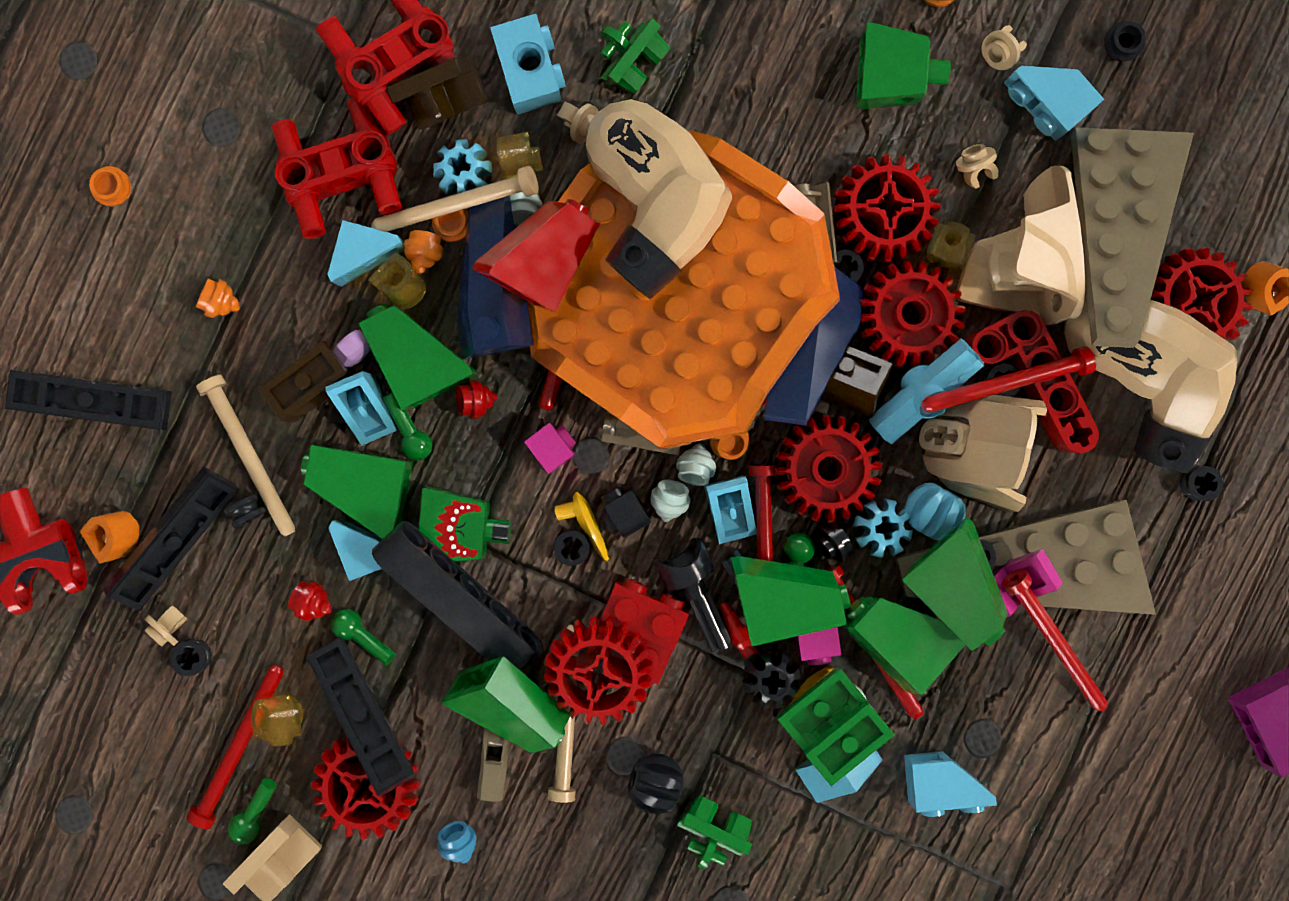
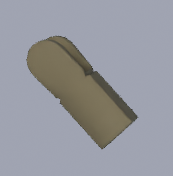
M486 728L483 735L477 798L483 801L499 802L504 799L510 741ZM489 746L502 748V757L488 755Z

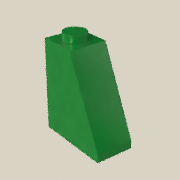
M388 304L375 307L366 313L368 319L358 323L401 410L410 411L456 388L457 385L464 384L467 380L478 377L476 370L395 305L390 308Z
M311 445L310 452L304 454L301 465V473L305 475L304 485L383 539L403 521L413 466L412 461L323 445Z
M967 516L912 564L902 580L973 652L982 643L990 646L1005 632L1003 625L1008 611L974 523Z
M742 556L731 558L751 646L847 625L844 609L851 608L849 595L845 584L838 585L832 571Z
M862 597L852 603L851 608H848L846 611L848 616L846 618L847 625L841 626L905 692L921 696L965 646L961 639L943 621L876 597Z
M504 656L459 671L441 702L447 708L530 753L555 748L562 741L565 735L564 728L570 718L568 711L564 708L558 709L557 702Z

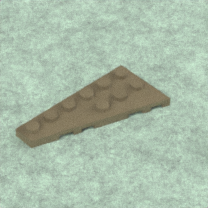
M1076 127L1071 135L1092 346L1134 348L1140 341L1194 133Z
M1120 499L979 535V539L987 541L995 549L997 558L992 571L1007 564L1012 559L1043 548L1063 582L1058 590L1037 597L1043 607L1156 615L1127 500ZM931 548L894 557L904 596L919 598L902 579L909 567Z

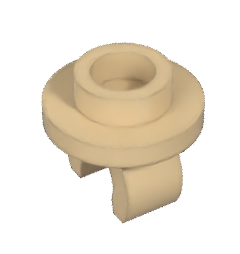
M1010 25L1003 27L1001 30L991 32L982 43V54L985 61L991 67L998 70H1007L1015 65L1019 60L1020 53L1027 45L1024 40L1018 43L1016 38L1010 33L1013 29Z
M564 102L557 116L565 120L564 125L570 128L572 140L581 144L586 142L588 127L599 111L592 104H585L578 109L572 104Z
M984 144L970 146L963 150L962 156L956 161L958 171L964 172L965 182L975 189L980 187L977 176L982 169H985L987 177L993 180L998 178V168L993 163L997 158V154L992 147H985Z
M172 605L158 621L148 615L145 621L150 625L144 631L161 646L167 641L175 646L179 641L171 634L187 618Z

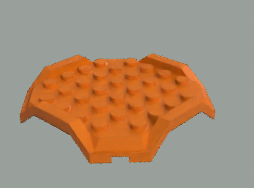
M694 130L688 132L706 153L712 165L731 191L732 201L723 222L707 245L681 268L682 272L650 300L605 261V258L627 225H633L637 212L623 194L595 175L589 163L579 171L558 202L565 203L567 199H572L589 209L587 216L600 225L556 312L538 308L527 302L534 346H530L531 358L660 449L688 445L691 442L712 438L721 439L746 434L764 399L815 326L840 301L824 213L786 179L724 140Z

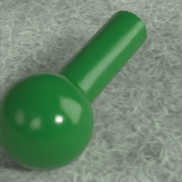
M392 391L382 396L384 404L403 436L401 441L403 454L413 461H421L427 458L433 447L430 436L426 432L416 429L408 412L401 410Z
M794 533L784 543V554L790 560L791 565L805 567L806 562L815 553L813 540L804 533Z
M342 609L332 617L331 631L337 638L342 637L344 640H354L385 666L393 661L396 653L362 627V619L356 611Z
M264 778L245 812L237 814L229 822L228 836L234 843L247 845L253 842L259 835L260 823L258 819L277 787L276 782L272 779Z

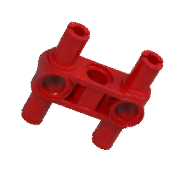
M390 0L403 21L399 26L364 47L355 46L336 16L326 19L316 28L317 33L336 59L334 63L336 66L335 70L342 78V86L345 92L355 98L363 107H369L387 136L398 131L407 123L388 95L387 87L398 83L427 64L428 66L433 65L435 67L456 58L452 52L454 50V43L449 37V28L446 21L440 15L433 13L427 6L422 7L418 0ZM422 29L431 31L436 36L437 42L434 44L424 42L420 38L418 31ZM356 69H363L370 74L372 82L360 84L353 78L351 72Z
M353 97L347 101L355 130L353 134L303 150L297 127L293 120H280L272 125L280 155L276 163L275 178L283 188L287 203L295 208L301 233L305 239H314L326 234V228L318 205L320 200L371 184L380 214L388 215L402 209L394 181L397 161L390 147L387 134L383 128L378 126L376 118L369 107H363ZM382 150L376 159L367 160L373 151ZM305 174L304 179L300 183L292 185L297 176Z

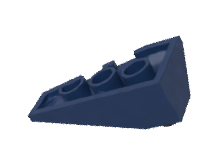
M510 195L469 207L457 312V327L463 360L534 346L527 301L472 270L476 260L515 229Z
M835 268L840 301L815 326L769 391L765 420L806 425L822 397L833 371L843 358L846 347L860 326L862 311L860 299H863V288L837 268Z

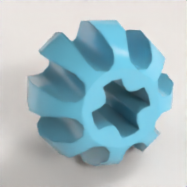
M460 139L455 140L456 145L452 150H448L443 145L437 152V155L443 160L439 163H433V172L435 178H443L438 187L445 194L451 195L455 190H457L458 194L488 185L481 179L486 176H492V162L482 161L487 156V152L479 144L475 143L468 149V140ZM467 163L470 167L469 172L461 171L458 176L455 169L457 167L463 168Z
M924 483L915 488L908 496L905 505L911 519H907L908 524L934 540H941L966 517L965 504L962 499L935 483Z
M884 498L880 511L876 502L872 500L863 505L868 514L867 519L858 515L855 517L853 527L861 526L864 530L863 534L860 537H855L860 548L871 542L872 549L870 555L882 558L886 546L890 554L895 556L904 551L899 543L901 537L911 541L913 530H905L903 526L904 522L907 519H911L906 508L896 515L894 512L897 504L896 501ZM882 520L884 523H890L891 531L885 532V538L883 534L876 533L875 526L880 525Z

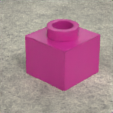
M548 423L524 442L548 474L554 472L576 455L571 448L576 442L563 425L556 429L553 423Z
M838 627L795 637L797 655L801 661L808 660V665L827 664L832 662V656L841 655Z

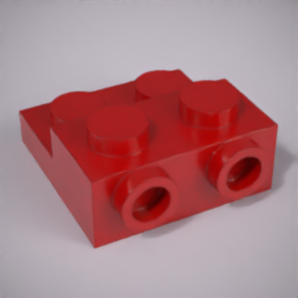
M626 578L625 582L622 583L616 580L598 626H605L606 619L611 617L614 629L618 630L619 626L623 623L628 625L627 637L634 633H639L641 642L638 646H648L649 656L646 659L653 662V671L649 675L652 677V683L658 685L686 624L689 611L683 608L685 602L674 596L663 593L660 599L646 593L648 586L638 581ZM597 645L589 646L586 654L593 652ZM610 648L611 656L615 660L623 662L624 667L630 668L626 659L620 653Z

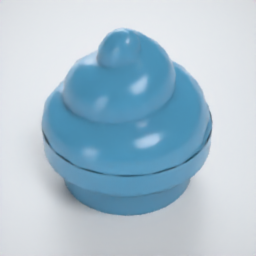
M463 821L451 822L439 831L437 849L441 857L456 863H467L476 847V834L473 828L467 826Z

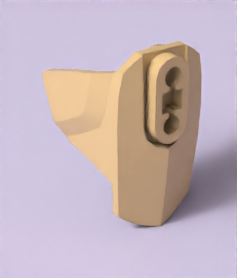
M1054 165L1042 172L1023 194L1025 217L1022 218L1020 227L974 243L966 258L956 291L960 290L962 292V296L957 299L958 301L1009 313L1031 310L1041 317L1045 325H1054L1068 319H1076L1080 316L1085 299V271L1078 208L1071 172L1064 166Z
M992 395L947 408L939 416L927 420L920 431L919 442L921 447L925 449V454L922 456L927 471L937 476L947 488L1004 512H1019L1025 505L1027 497L1012 489H1018L1025 477L1036 434L1037 415L1046 416L1047 407L1044 401ZM941 434H944L943 440L940 439Z

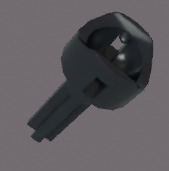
M692 538L687 548L671 559L657 560L654 558L653 562L666 590L672 591L683 588V592L710 651L715 652L718 649L722 651L728 648L727 645L732 641L703 580L713 571L714 566L702 539Z

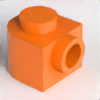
M1262 261L1248 269L1246 272L1248 276L1242 282V288L1253 290L1250 295L1245 296L1247 303L1254 306L1252 309L1272 316L1289 304L1288 268Z
M118 511L92 517L80 530V533L99 564L126 557L138 542L140 527L137 520L129 512Z

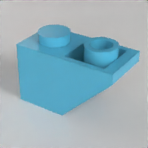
M1020 66L1004 82L1008 87L1011 99L1017 105L1025 106L1034 117V123L1039 131L1046 136H1051L1054 141L1067 133L1104 100L1078 69Z
M943 751L904 755L908 802L916 813L921 812L923 816L937 817L944 815L945 810L960 809V811L965 813H979L984 811L986 806H997L996 797Z

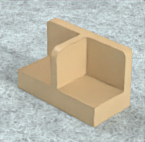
M289 814L228 877L223 885L231 893L235 894L245 884L260 900L272 901L321 850L322 846Z

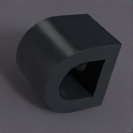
M618 486L601 497L607 511L602 517L613 535L620 532L622 537L626 538L652 523L633 487L624 491L622 486Z

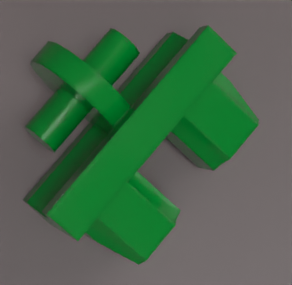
M653 18L647 23L642 22L629 40L626 37L633 27L628 22L623 21L617 30L605 25L600 34L607 43L600 51V54L609 60L615 51L619 53L599 79L607 86L616 84L629 94H635L647 79V76L633 65L637 57L641 54L654 66L670 50L668 44L657 33L661 25Z
M697 796L688 813L681 814L676 826L705 839L704 843L694 838H690L686 848L698 854L696 867L705 870L710 861L721 866L724 865L727 854L716 850L717 845L736 855L741 856L744 854L748 856L753 845L747 842L752 820L741 814L730 812L722 830L711 824L718 804L703 796Z

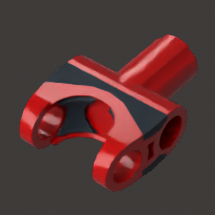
M21 488L1 494L0 527L5 540L0 542V600L5 608L14 615H21L32 609V582L34 575L40 568L46 569L53 575L55 580H59L67 593L75 594L83 591L87 586V571L82 550L70 524L64 519H59L42 526L28 488Z

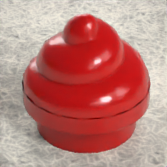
M467 380L465 384L457 385L455 399L458 414L460 416H468L469 419H478L484 416L487 409L494 405L498 396L478 380Z
M302 581L295 587L289 598L288 608L294 611L295 617L301 620L310 621L331 613V603L328 601V594L324 587L317 582L308 583Z

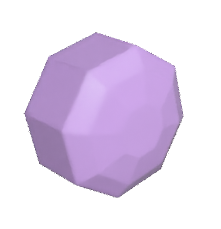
M355 330L346 335L333 349L345 367H352L361 362L371 350L363 332L360 330Z

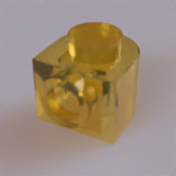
M528 132L497 138L498 156L503 179L518 176V169L530 166L533 169L537 178L536 171L543 170L539 146L531 147Z
M949 221L945 225L938 222L925 257L930 262L941 267L962 271L976 235L969 233L970 229L963 224Z
M397 252L368 279L383 297L401 309H407L418 304L426 291V284L423 278Z
M291 694L258 699L254 702L252 707L253 738L269 741V746H284L294 743L293 737L301 736L303 708L300 702L295 700Z

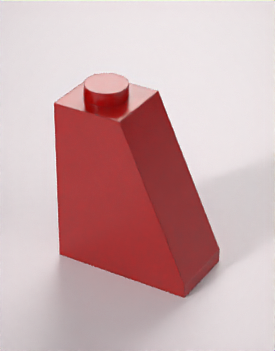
M567 199L565 203L548 201L476 260L472 270L532 305L556 312L600 224L587 216L589 212L587 207L572 199Z

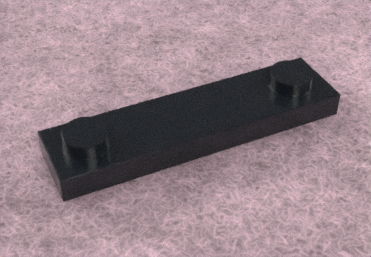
M10 370L5 409L167 430L172 392Z
M203 466L104 587L103 591L106 597L140 611L239 489L236 484Z
M339 637L307 655L306 658L377 796L381 797L415 777L416 774L345 640Z

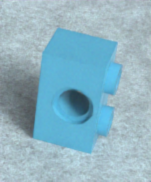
M533 14L490 27L517 115L562 102L559 89L566 87L560 64L552 65L548 51L555 48L548 25L540 27L537 14ZM528 57H535L541 61L540 65L532 71L523 70L520 67L521 63Z

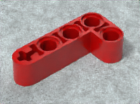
M1022 310L1010 314L972 333L965 339V342L982 359L984 366L998 363L1008 358L1011 365L1020 371L1032 367L1031 362L1035 355L1040 356L1044 363L1062 359L1043 320L1037 313L1031 310ZM1016 320H1020L1026 325L1027 335L1024 340L1017 338L1014 334L1013 324ZM980 338L989 340L992 345V353L989 358L981 356L978 352L977 345ZM1070 373L1023 386L1029 399L1044 401L1047 407L1046 416L1038 415L1051 443L1057 450L1062 453H1086L1096 446L1099 440L1098 428ZM1054 390L1058 391L1063 399L1062 406L1058 411L1053 409L1049 401L1050 395ZM1071 416V418L1064 419L1065 422L1059 421V418ZM1074 429H1077L1079 435L1074 438L1075 442H1071L1069 437L1074 434Z

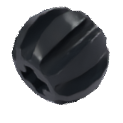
M770 649L760 651L758 653L762 658L761 661L753 663L749 659L743 669L745 672L753 674L752 677L742 680L745 693L757 691L752 702L761 707H764L766 702L773 699L774 709L786 706L782 701L783 697L791 695L795 699L800 690L799 686L791 684L792 681L802 677L799 666L795 664L786 667L791 660V656L779 650L776 658L773 659L770 658ZM771 671H776L780 680H773L772 686H767L763 678L770 677Z
M651 753L640 757L634 764L629 779L628 794L631 802L637 809L647 814L660 815L671 811L678 803L683 786L682 770L674 759L664 754Z

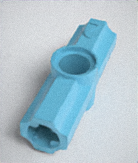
M960 338L929 366L920 365L908 371L901 381L902 390L874 413L873 417L869 419L871 425L884 440L893 444L922 418H934L945 412L946 409L932 413L925 412L922 409L921 402L926 397L959 388L984 366V362L969 344Z

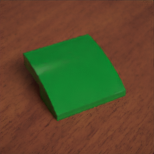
M839 666L776 716L778 721L804 751L805 756L831 787L895 736Z

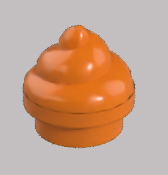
M414 230L410 232L409 239L404 240L403 249L405 256L417 273H424L426 268L432 267L435 262L442 258L443 247L440 245V236L428 231Z
M209 278L207 279L195 306L204 311L203 315L216 318L218 315L225 316L231 311L237 312L240 310L239 301L233 296V290L227 285L226 281L219 279L216 282Z

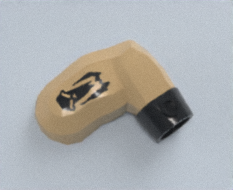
M630 99L611 103L596 113L588 127L586 150L588 161L595 175L623 194L637 212L633 225H627L605 258V261L639 292L651 300L682 272L681 268L704 249L723 222L732 201V194L706 153L686 129L649 104Z
M1085 292L1084 306L1080 316L1076 319L1065 320L1063 335L1069 353L1072 354L1075 348L1089 347L1095 357L1096 371L1117 379L1127 389L1137 395L1151 399V409H1147L1144 413L1134 447L1136 454L1161 468L1189 473L1213 437L1212 432L1225 414L1236 380L1237 350L1234 345L1202 325L1190 315L1151 299L1140 341L1134 348L1092 346L1087 295Z

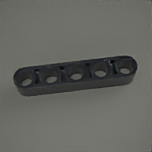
M401 521L372 549L374 560L386 573L488 661L504 656L522 671L543 653V644L532 629L411 523Z

